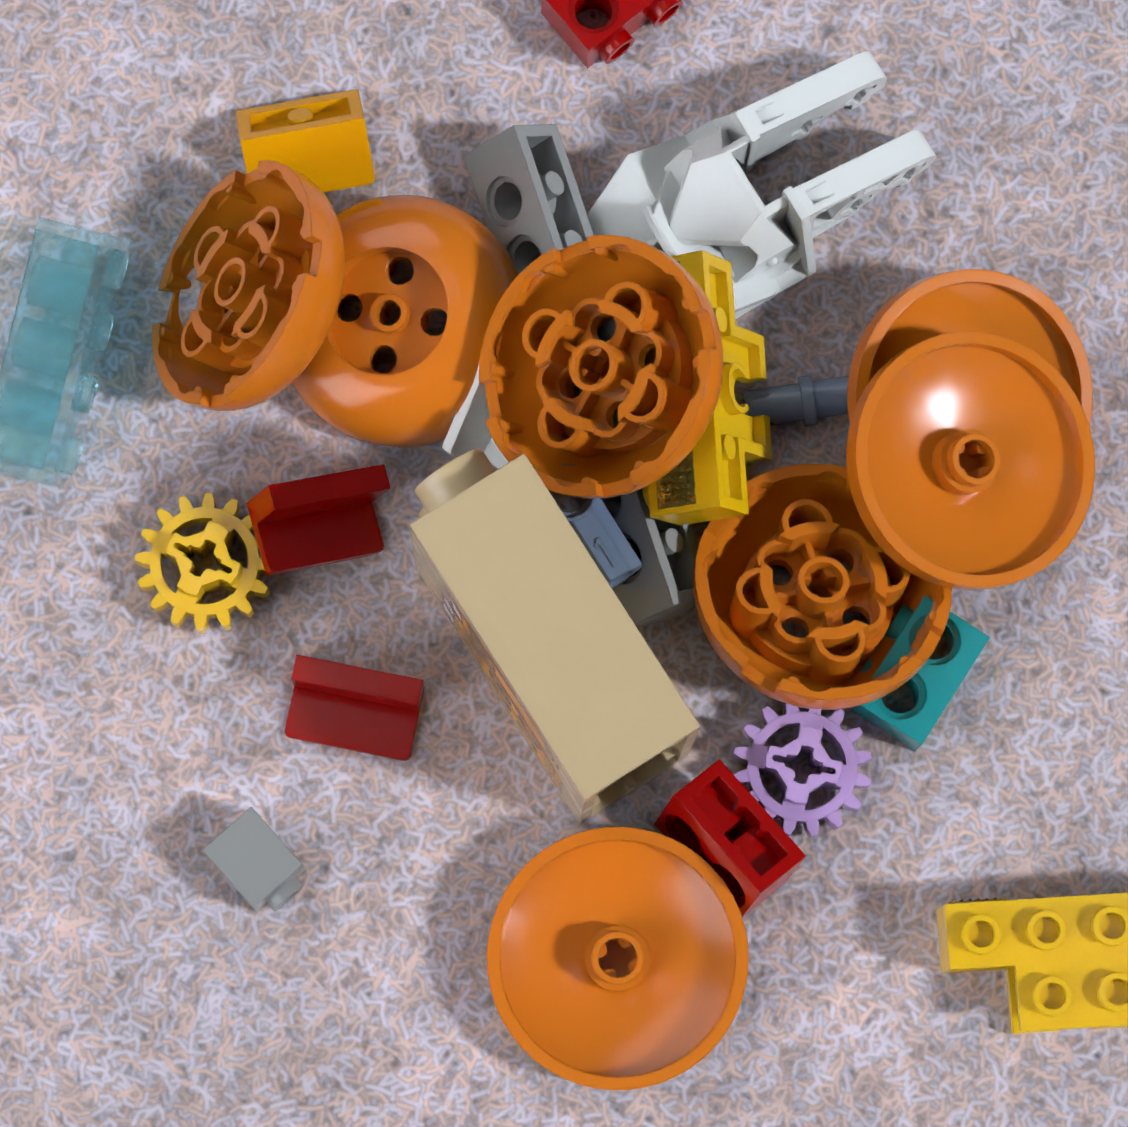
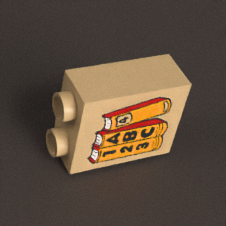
M481 448L474 449L453 459L424 479L414 490L424 507L418 513L419 519L409 524L416 569L579 825L686 758L701 726L525 453L500 469L495 470Z

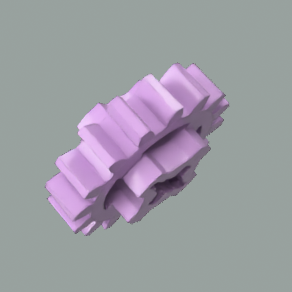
M789 704L784 705V715L778 717L774 710L766 706L760 712L765 727L760 729L755 725L747 723L742 730L743 735L752 745L750 748H734L732 758L746 764V769L735 773L734 776L742 785H748L751 795L772 818L782 821L781 828L788 836L792 834L796 824H803L808 838H815L819 831V821L823 819L834 830L838 829L843 825L838 809L843 807L855 813L862 804L851 793L852 790L867 789L871 784L869 777L857 773L858 766H862L872 759L871 752L855 751L853 744L863 733L861 728H853L844 732L839 726L845 714V711L842 709L835 711L828 719L821 715V710L808 708L807 712H799L797 706ZM798 726L795 740L784 747L764 746L767 740L777 732ZM822 733L828 736L837 746L843 764L841 761L832 760L820 743ZM799 752L808 754L809 766L817 768L818 772H820V775L810 774L803 784L794 781V770L785 767V763H783V761H794ZM759 772L773 776L783 792L781 803L775 801L765 790ZM820 788L839 790L836 796L827 804L816 809L805 810L809 795Z

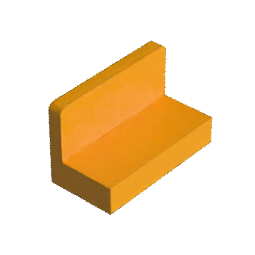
M358 89L236 111L246 173L258 169L259 161L269 160L279 162L299 171L313 181L323 193L374 183V168Z

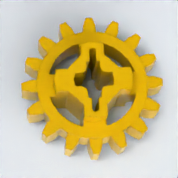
M205 493L202 507L193 508L186 496L179 497L181 513L173 517L169 512L160 508L156 513L163 527L159 532L144 528L141 532L142 538L152 547L150 552L135 554V562L138 566L150 569L151 573L137 580L138 585L142 591H159L152 599L150 606L156 613H160L171 606L173 611L170 622L178 629L186 622L188 617H192L199 634H206L209 619L218 618L225 631L231 630V613L238 610L242 615L251 618L255 614L248 601L252 595L268 598L270 594L268 587L259 580L260 575L268 574L265 572L262 559L260 558L256 537L252 535L254 530L250 515L242 520L238 519L240 504L234 498L221 510L217 509L212 493ZM208 523L202 532L187 537L179 535L180 532L188 527ZM235 533L246 546L248 554L247 568L242 567L241 563L231 559L229 549L234 541ZM210 549L214 550V556L225 572L219 569L217 571L206 569L201 577L196 576L197 570L185 554L191 557L194 555L205 557ZM164 558L179 567L181 578L177 584L178 589L176 593L166 583L163 570ZM224 588L234 592L219 602L202 604L207 594Z

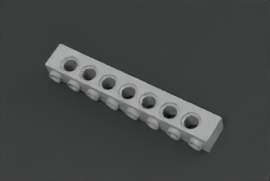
M557 124L513 125L464 155L473 189L478 198L487 228L507 249L519 274L535 259L552 248L561 250L575 243L588 240L587 236L594 235ZM611 319L597 329L599 340L606 342L612 338L616 330L614 319ZM574 384V396L576 398L583 390ZM618 407L613 414L615 427L620 423L618 421ZM642 489L621 496L601 498L642 563L641 569L612 588L636 627L663 622L696 607L693 593V572L698 543L691 524L679 526L650 518L649 508L644 500ZM577 497L579 506L581 508L584 505L585 500L584 498Z

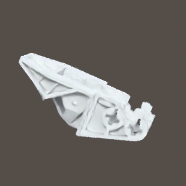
M865 51L744 108L719 115L682 137L628 154L587 216L594 235L629 237L649 244L669 256L703 250L731 262L736 320L816 273L813 238L858 213L859 208L871 201L882 190L891 189L898 185L902 187L911 182L912 178L929 167L937 156L919 129L913 130L794 188L790 186L783 190L780 198L766 206L763 204L746 176L753 171V167L758 165L761 159L792 141L797 142L808 136L811 129L831 113L845 106H849L852 110L870 100L871 95L885 87L887 77L871 52Z

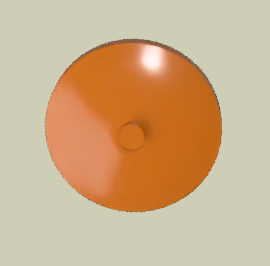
M964 269L935 274L912 283L888 300L875 314L861 336L852 359L847 387L849 423H851L857 402L867 384L887 361L901 351L923 340L950 332L981 331L998 334L1029 347L1056 368L1076 394L1090 427L1093 409L1091 370L1086 352L1075 328L1064 312L1048 296L1028 282L1012 275L984 269Z
M981 331L950 332L923 340L901 351L887 361L867 384L857 402L848 430L846 446L848 481L854 503L865 527L876 543L897 564L913 575L942 587L957 590H985L1013 584L1033 576L1055 561L1069 546L1084 522L1090 506L1095 480V452L1089 423L1076 394L1056 368L1041 355L1013 339L998 334Z
M603 827L586 830L561 839L542 850L516 874L506 888L496 908L488 936L487 973L489 986L497 1011L511 1036L533 1060L548 1071L568 1081L595 1089L633 1090L650 1087L679 1076L695 1066L714 1049L730 1028L744 997L748 978L749 951L745 925L738 905L723 879L712 866L687 846L670 837L640 828Z

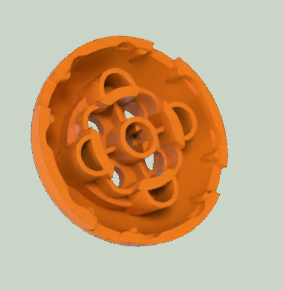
M269 160L259 161L258 169L247 174L235 170L220 181L205 196L180 232L167 260L158 291L173 292L165 324L157 323L152 325V348L156 369L163 385L175 398L187 404L212 411H235L253 407L267 401L287 388L306 369L322 346L334 321L342 294L345 276L344 239L338 217L330 201L313 181L299 171L279 162ZM195 267L196 271H198L195 280L203 282L204 285L198 297L197 310H190L191 317L183 328L178 312L179 295L181 289L191 287V281L186 279V277Z
M389 195L372 198L357 203L336 214L341 226L345 247V276L339 306L322 346L310 364L292 384L309 408L330 426L347 436L362 442L396 446L398 448L430 445L445 440L455 415L465 402L477 373L483 339L490 318L506 289L519 275V272L500 240L483 223L460 208L438 199L417 195ZM408 259L414 267L412 278L405 284H394L391 281L390 275L395 274L400 261ZM351 297H358L362 303L360 316L352 322L343 321L341 319L343 304ZM396 306L400 307L401 315L399 320L395 324L387 326L386 321L390 320L388 317L389 312ZM434 310H442L447 314L445 329L438 336H431L426 333L429 325L428 314ZM383 347H391L397 355L395 367L387 373L377 372V365L373 363L374 354Z
M618 235L587 236L588 240L575 243L561 250L552 248L530 263L514 279L498 302L487 326L480 353L479 383L485 384L487 406L490 418L485 421L500 452L508 462L525 453L548 490L578 498L598 499L629 494L649 486L671 472L687 457L704 434L716 408L722 385L723 347L721 333L713 308L703 289L694 277L668 254L644 242ZM611 319H614L616 330L612 338L606 342L599 340L597 329ZM656 347L654 363L645 366L646 354L650 349ZM573 383L583 390L576 398L574 396ZM618 407V421L620 423L615 427L613 414Z
M830 464L790 465L771 470L747 481L749 515L710 521L700 539L694 562L693 593L696 611L702 629L716 654L737 677L753 689L772 699L801 708L817 710L851 708L870 703L897 690L924 666L940 641L949 618L952 588L942 587L913 575L897 564L876 543L857 511L848 481L847 467ZM837 560L843 562L852 570L848 573L845 567ZM780 565L785 567L791 575V581L785 585L773 584V570L769 566ZM924 596L933 600L931 612L926 616L923 625L916 633L915 640L910 645L912 650L906 656L901 657L899 663L889 671L872 679L896 639L886 637L885 634L902 605L905 604L915 611ZM848 612H859L866 617L868 624L854 620L844 625L842 617ZM789 622L798 623L804 627L807 636L794 637L783 630L782 626ZM870 659L872 662L871 668L861 672L867 660Z

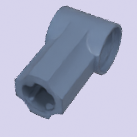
M584 498L585 503L579 510L571 513L563 512V514L610 587L613 588L641 569L642 563L601 498Z

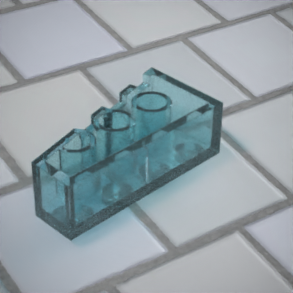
M38 217L0 370V473L48 486L61 484L65 474L74 475L83 446V439L76 437L82 413L88 414L96 396L98 377L93 375L100 351H105L110 339L113 326L112 310L118 290L121 288L126 275L133 238L65 220Z

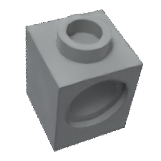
M252 806L202 849L257 912L267 904L274 912L277 911L304 886L297 877L306 868Z

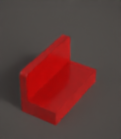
M385 465L271 484L250 499L246 504L265 572L268 575H275L380 553L384 549V543L372 502L391 489Z
M296 654L291 677L294 689L285 726V735L288 738L400 761H407L410 758L425 689L424 680Z

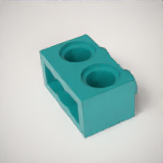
M924 596L915 611L905 604L902 605L885 634L886 637L896 639L872 679L889 671L899 663L901 657L906 656L912 650L910 645L914 642L916 633L923 625L926 616L931 612L933 600ZM952 612L949 613V618L942 634L947 643L945 657L937 660L928 659L924 666L904 684L913 695V707L909 712H892L884 705L881 698L851 708V711L914 751L924 743L990 639L988 635ZM870 659L867 660L861 672L871 668L872 662Z

